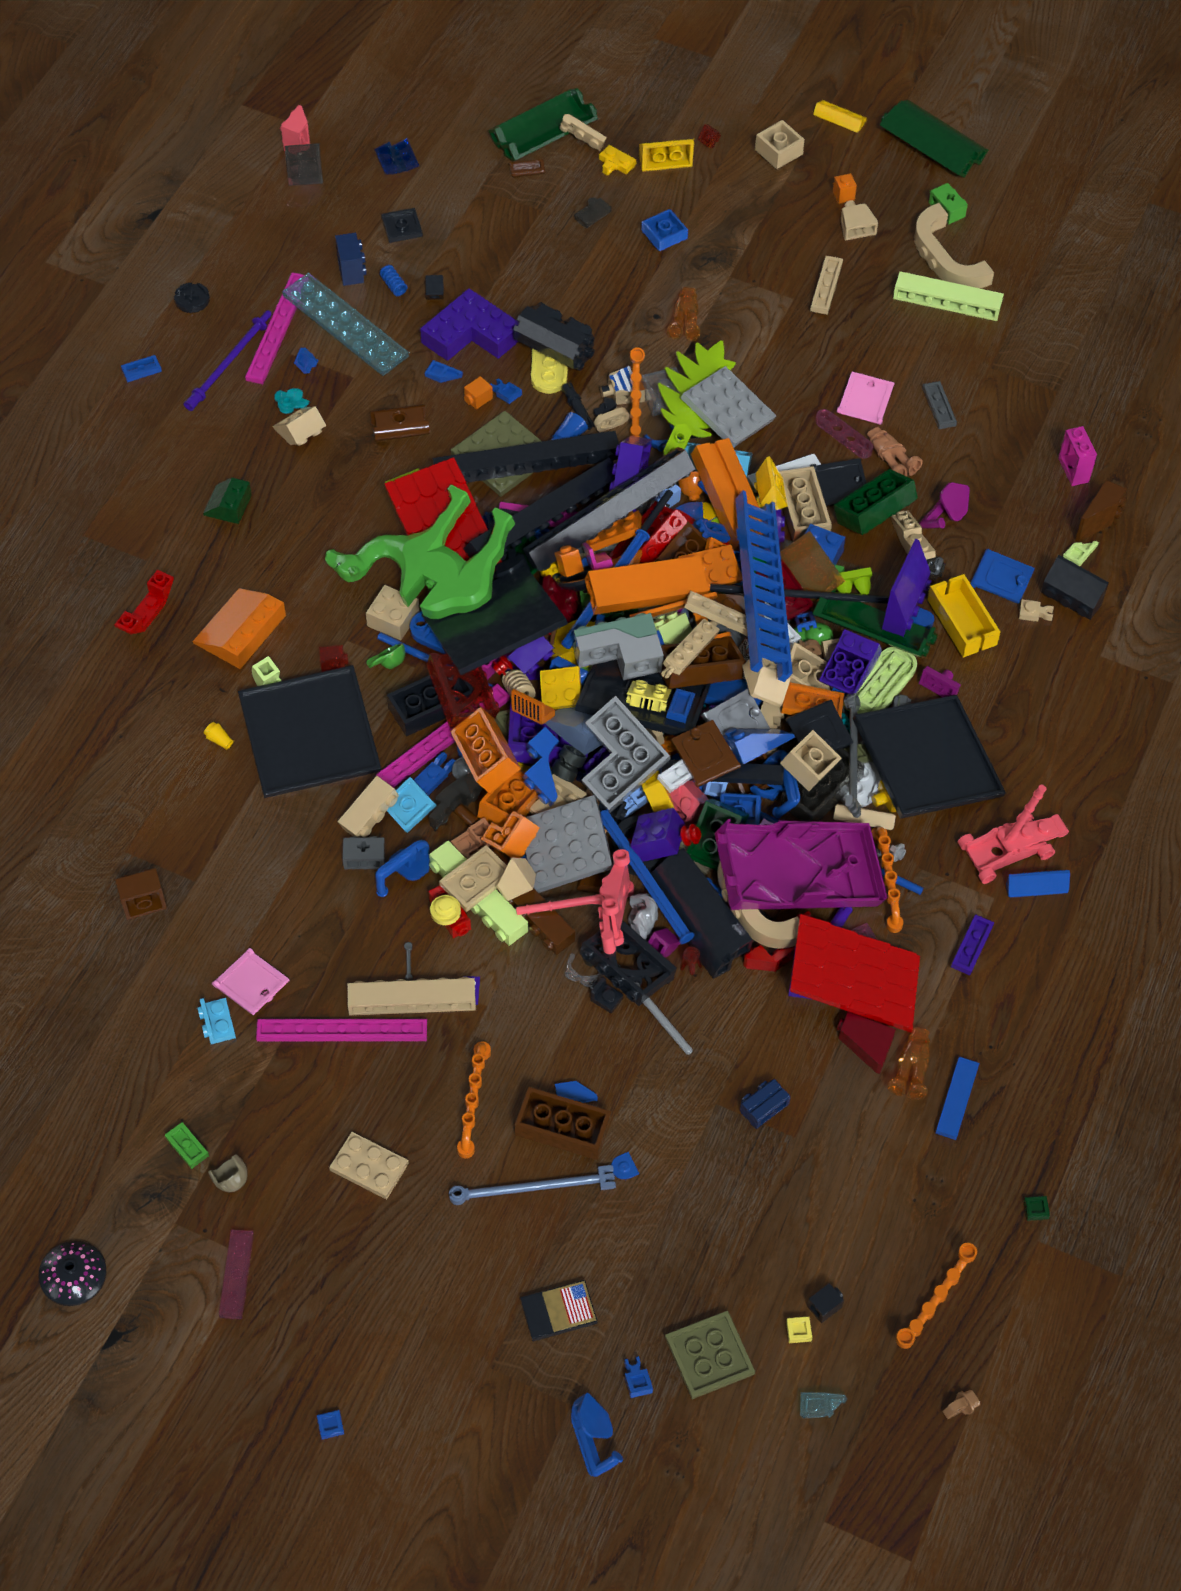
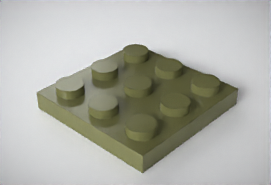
M728 1311L665 1335L667 1344L691 1399L755 1375V1370Z

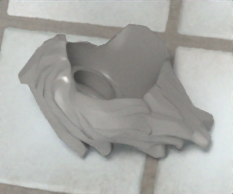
M648 893L636 894L630 897L632 910L628 922L635 932L643 939L651 936L655 921L658 920V906Z

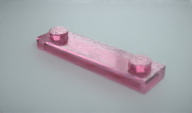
M231 1230L219 1310L220 1318L242 1319L254 1238L253 1231Z

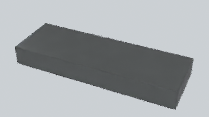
M941 382L923 384L922 389L938 429L955 427L957 421Z

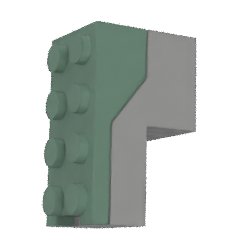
M639 613L631 618L621 617L613 622H600L595 626H581L574 630L576 642L573 643V650L579 668L617 659L623 680L658 673L662 670L664 655L651 613Z

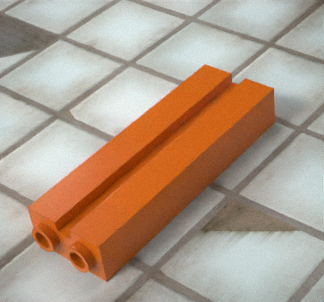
M729 438L718 440L713 444L696 445L690 455L719 522L724 525L731 538L728 541L729 545H732L733 550L740 551L736 531L738 524L735 499L744 490L746 491L747 503L758 508L760 507ZM749 515L750 518L762 522V520ZM750 529V531L764 536L763 533Z
M700 555L588 571L585 577L594 615L671 604L687 599L690 591L700 595L710 591V582L706 580L705 564L701 562Z

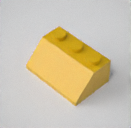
M694 139L639 144V159L642 171L692 167Z

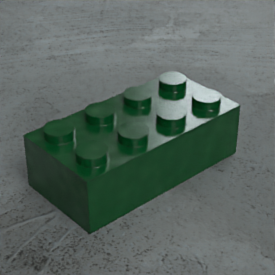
M888 469L834 504L838 524L861 535L868 533L871 529L918 499L915 481Z

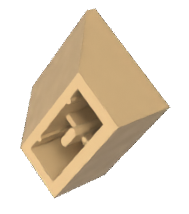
M762 658L763 667L759 672L751 671L749 659L742 667L750 695L768 704L781 707L791 677L785 682L778 680L776 664Z

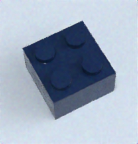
M356 233L336 235L337 259L343 286L364 283V275H367L365 264L362 265V263H365L364 252H360V250H363L361 239H357Z

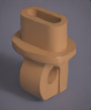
M812 639L806 642L799 640L798 644L815 655L822 654V648L817 640Z
M972 1390L960 1391L956 1395V1400L949 1404L943 1410V1413L947 1419L961 1412L969 1415L974 1412V1408L980 1406V1401Z

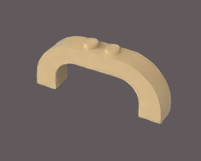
M938 203L925 209L918 217L914 241L921 257L927 261L929 267L943 281L975 288H984L992 285L994 271L986 261L975 265H961L949 256L932 234L934 231L946 227L948 214Z
M720 861L717 871L718 882L722 890L723 899L729 903ZM758 909L731 910L747 933L756 942L767 947L780 949L796 946L799 927L798 916L784 922H774L765 918Z

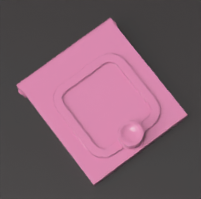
M852 372L837 413L881 425L894 383Z
M249 948L219 978L213 981L212 985L254 1015L267 1002L272 1001L273 996L289 982V978L261 959Z

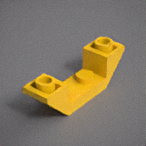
M658 770L642 784L643 791L654 812L669 808L675 809L670 793L657 779L660 774Z

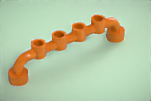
M638 347L632 349L630 353V360L633 362L630 377V383L632 384V392L630 394L632 426L629 434L635 437H639L641 433V427L639 426L641 416L639 401L642 395L640 391L642 379L640 363L643 362L645 357L644 350Z
M874 827L871 832L874 843L878 844L877 847L881 851L880 865L885 871L884 884L888 888L887 902L891 905L892 915L887 919L886 928L892 933H898L902 930L903 919L900 917L898 903L901 893L895 886L897 873L892 869L894 856L889 853L891 839L887 836L886 829Z
M478 1042L474 1046V1055L472 1057L473 1073L469 1076L470 1091L465 1097L467 1109L466 1113L462 1116V1140L457 1145L458 1155L465 1159L472 1157L475 1152L474 1143L470 1139L472 1128L475 1126V1109L479 1105L478 1090L482 1086L481 1072L485 1067V1060L491 1055V1047L487 1042Z
M964 1243L960 1246L958 1251L959 1261L954 1268L947 1271L945 1280L935 1288L930 1301L923 1304L917 1319L910 1322L909 1328H902L898 1331L896 1343L899 1347L907 1349L913 1345L915 1337L921 1334L926 1320L933 1318L937 1305L946 1300L950 1287L958 1283L960 1274L967 1263L975 1260L977 1248L972 1243Z

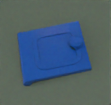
M986 549L970 584L973 588L978 587L1019 604L1035 568Z

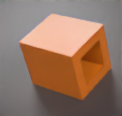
M851 173L834 178L833 194L838 204L855 200L857 185Z
M481 376L464 387V400L476 410L493 399L492 386Z
M567 545L554 553L561 575L569 577L584 571L578 549Z

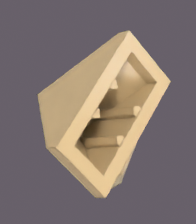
M511 858L496 887L505 900L509 901L533 890L536 873L526 858Z

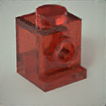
M343 645L319 647L322 672L342 668L349 664L348 653H344Z

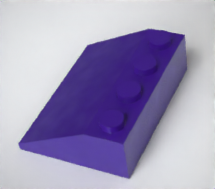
M918 539L914 540L891 589L882 626L883 630L903 637L907 630H911L914 622L912 617H917L920 609L918 605L923 604L926 596L924 592L929 591L932 580H929L931 571Z
M511 702L506 741L517 762L535 764L539 761L537 758L533 759L527 753L528 749L526 746L532 738L546 727L559 740L558 745L549 754V766H552L556 759H560L559 753L563 746L571 745L545 723L541 725L512 711ZM586 760L581 768H577L578 770H584Z

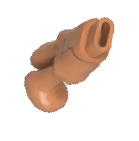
M876 427L867 433L878 457L882 458L883 461L886 460L893 471L907 476V473L912 476L922 466L923 461L919 456L909 458L905 454L907 450L885 430ZM894 458H897L901 464H898Z

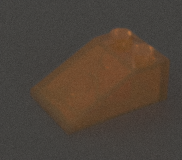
M811 531L780 551L781 558L806 591L831 592L845 582ZM811 599V600H812L813 603H815V602H817L819 599Z

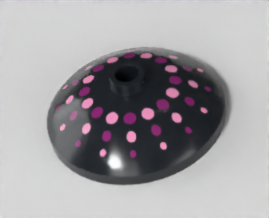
M68 1241L57 1245L46 1254L39 1268V1284L44 1294L54 1303L63 1306H76L86 1303L99 1293L106 1280L107 1268L102 1254L96 1247L83 1241ZM69 1265L74 1266L73 1269L66 1270Z

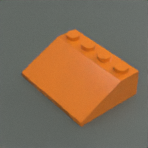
M239 588L193 640V643L241 669L285 618L284 602L266 593Z

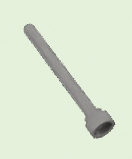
M650 998L646 999L643 1004L685 1054H691L693 1051L691 1046Z

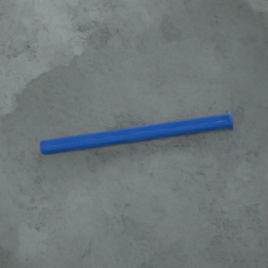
M642 529L636 530L635 538L614 567L629 565L642 544L650 539L646 531ZM590 602L561 642L562 646L566 649H570L575 642L574 630L581 626H586L594 614Z
M602 810L600 814L603 826L617 847L629 852L630 866L680 938V944H685L692 940L694 933L690 932L647 867L631 848L630 842L608 810Z

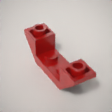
M156 570L147 582L148 594L132 614L124 611L114 626L129 634L145 632L166 605L174 577Z
M809 911L803 914L811 917V913ZM762 945L755 949L751 948L744 955L743 966L746 969L776 972L794 958L795 946L778 948L772 955Z

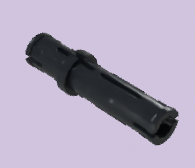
M569 382V385L568 383L564 384L562 390L568 399L567 403L569 406H572L576 414L585 420L588 430H591L594 427V423L581 402V396L575 391L572 383Z

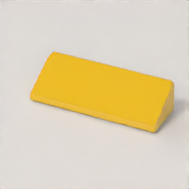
M824 100L816 104L813 113L817 117L854 132H859L867 121V118Z

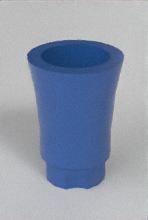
M569 412L553 435L552 440L581 436L588 430V425L578 414Z

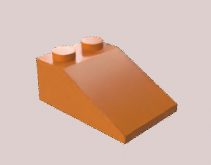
M522 770L517 771L494 791L488 792L480 801L477 817L480 819L485 818L489 824L492 822L501 828L513 811L526 818L530 807L536 802L539 795L534 789L530 790L524 784L523 776L526 772Z

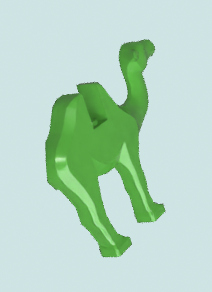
M450 485L447 490L451 502L446 510L438 516L432 527L423 532L408 536H378L367 542L356 555L343 554L330 549L326 551L325 561L343 580L355 582L369 571L376 560L383 557L391 558L399 565L402 571L400 596L403 603L409 607L426 585L429 589V594L420 605L422 613L430 619H441L455 613H467L478 609L492 598V579L495 566L504 555L507 535L515 525V522L510 514L495 507L492 511L495 525L488 542L466 562L458 553L445 546L447 536L454 528L457 519L471 502L467 492L454 485Z

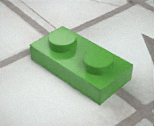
M183 1122L165 1134L166 1140L191 1169L209 1157L208 1152Z

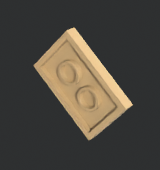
M486 845L439 881V885L450 896L456 898L460 906L467 912L497 889L496 884L500 881L507 865Z
M351 1132L329 1168L330 1171L387 1200L409 1162L407 1159Z

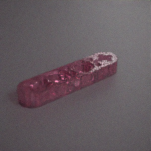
M821 409L817 412L815 422L820 428L857 456L869 458L872 455L873 444L871 441L831 411ZM839 426L842 430L835 431L833 427ZM849 436H852V437H854L856 440H855V441H849V440H847L846 438L849 437Z

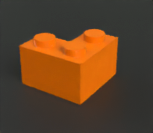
M513 811L502 828L491 822L481 840L509 858H521L531 841L536 837L540 827Z

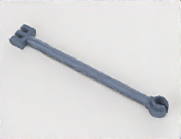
M608 1165L599 1166L598 1174L469 1190L458 1185L450 1189L449 1199L454 1205H461L466 1200H469V1198L600 1183L601 1190L616 1188V1183L612 1181L615 1179L614 1174L611 1173L614 1171L613 1166ZM460 1191L461 1195L455 1196L454 1192Z

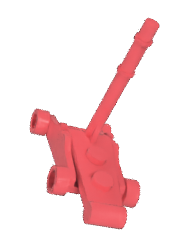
M1039 785L1037 790L1034 791L1023 812L1016 817L1017 821L1015 823H1006L998 828H993L990 832L977 839H974L972 834H966L958 840L961 849L966 850L979 871L978 877L983 884H987L996 878L995 870L1034 854H1038L1041 860L1052 857L1055 850L1046 841L1056 837H1064L1069 833V830L1058 814L1050 818L1033 821L1034 817L1031 813L1034 812L1039 800L1043 798V794L1046 791L1044 785ZM997 847L1003 851V854L996 856L991 850Z
M620 849L613 853L614 865L610 874L602 879L600 894L533 905L526 904V906L516 907L517 915H529L530 913L600 904L602 907H598L599 919H603L602 922H599L603 950L606 954L614 953L616 946H620L624 942L623 932L620 928L627 897L632 896L635 892L634 884L629 878V852Z

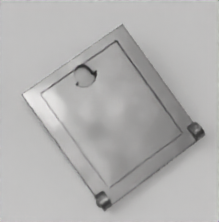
M749 689L701 714L705 723L714 720L722 735H725V732L732 728L770 729L756 701L750 695Z

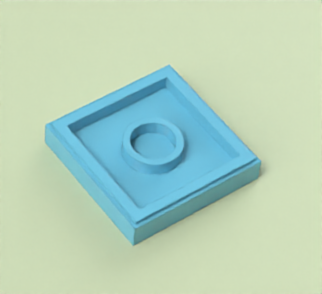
M409 777L396 789L399 797L393 807H389L387 812L408 833L437 805Z

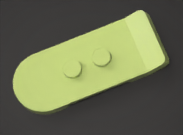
M895 647L887 648L881 652L873 670L856 693L861 703L858 714L889 707L894 697L901 692L915 674L917 660L913 654Z

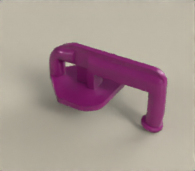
M953 482L948 483L940 493V500L924 516L919 525L923 529L944 528V519L942 517L937 519L944 510H946L952 521L961 520L968 511L969 486Z

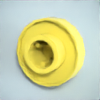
M439 896L431 903V917L440 925H451L460 917V903L453 896Z

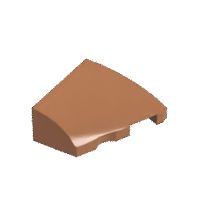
M482 818L450 843L466 859H469L484 846H490L481 840L490 824L485 818Z

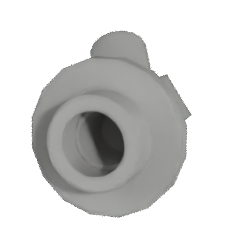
M903 843L895 846L890 845L889 853L894 856V862L902 860L906 853ZM876 849L878 857L882 856L881 851Z

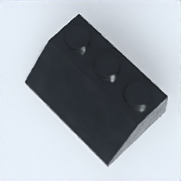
M1058 555L1044 580L1041 593L1072 609L1080 616L1091 620L1103 603L1109 582Z

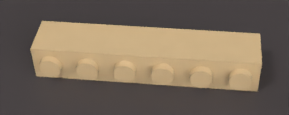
M422 978L416 981L399 979L392 982L377 980L367 983L363 981L348 983L349 1015L476 1010L475 978H439L437 980Z

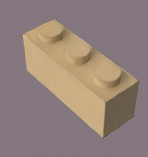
M376 776L339 819L338 823L351 836L366 838L371 833L373 826L383 819L389 807H393L396 804L399 795L392 786Z

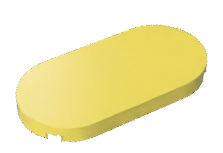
M532 348L531 383L533 387L539 392L546 394L561 391L562 386L567 383L568 366Z

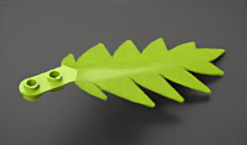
M722 340L713 345L709 350H706L699 343L695 344V355L698 365L679 351L676 352L678 361L688 378L665 367L668 377L679 393L661 383L657 384L660 394L670 410L668 412L661 408L660 411L664 418L675 426L664 448V456L677 447L685 449L691 435L699 438L712 436L710 432L702 430L710 427L680 397L684 392L726 366L731 370L736 365L735 362L724 359Z

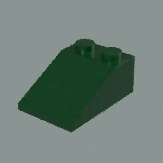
M715 799L706 800L696 825L701 831V839L698 844L691 843L688 846L687 853L693 861L718 871L720 857L714 833L728 819L731 820V824H746L749 814Z

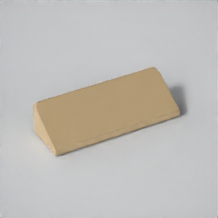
M837 803L833 818L850 823H869L872 827H883L884 829L893 830L896 815L894 813L861 808V816L855 818L846 805Z

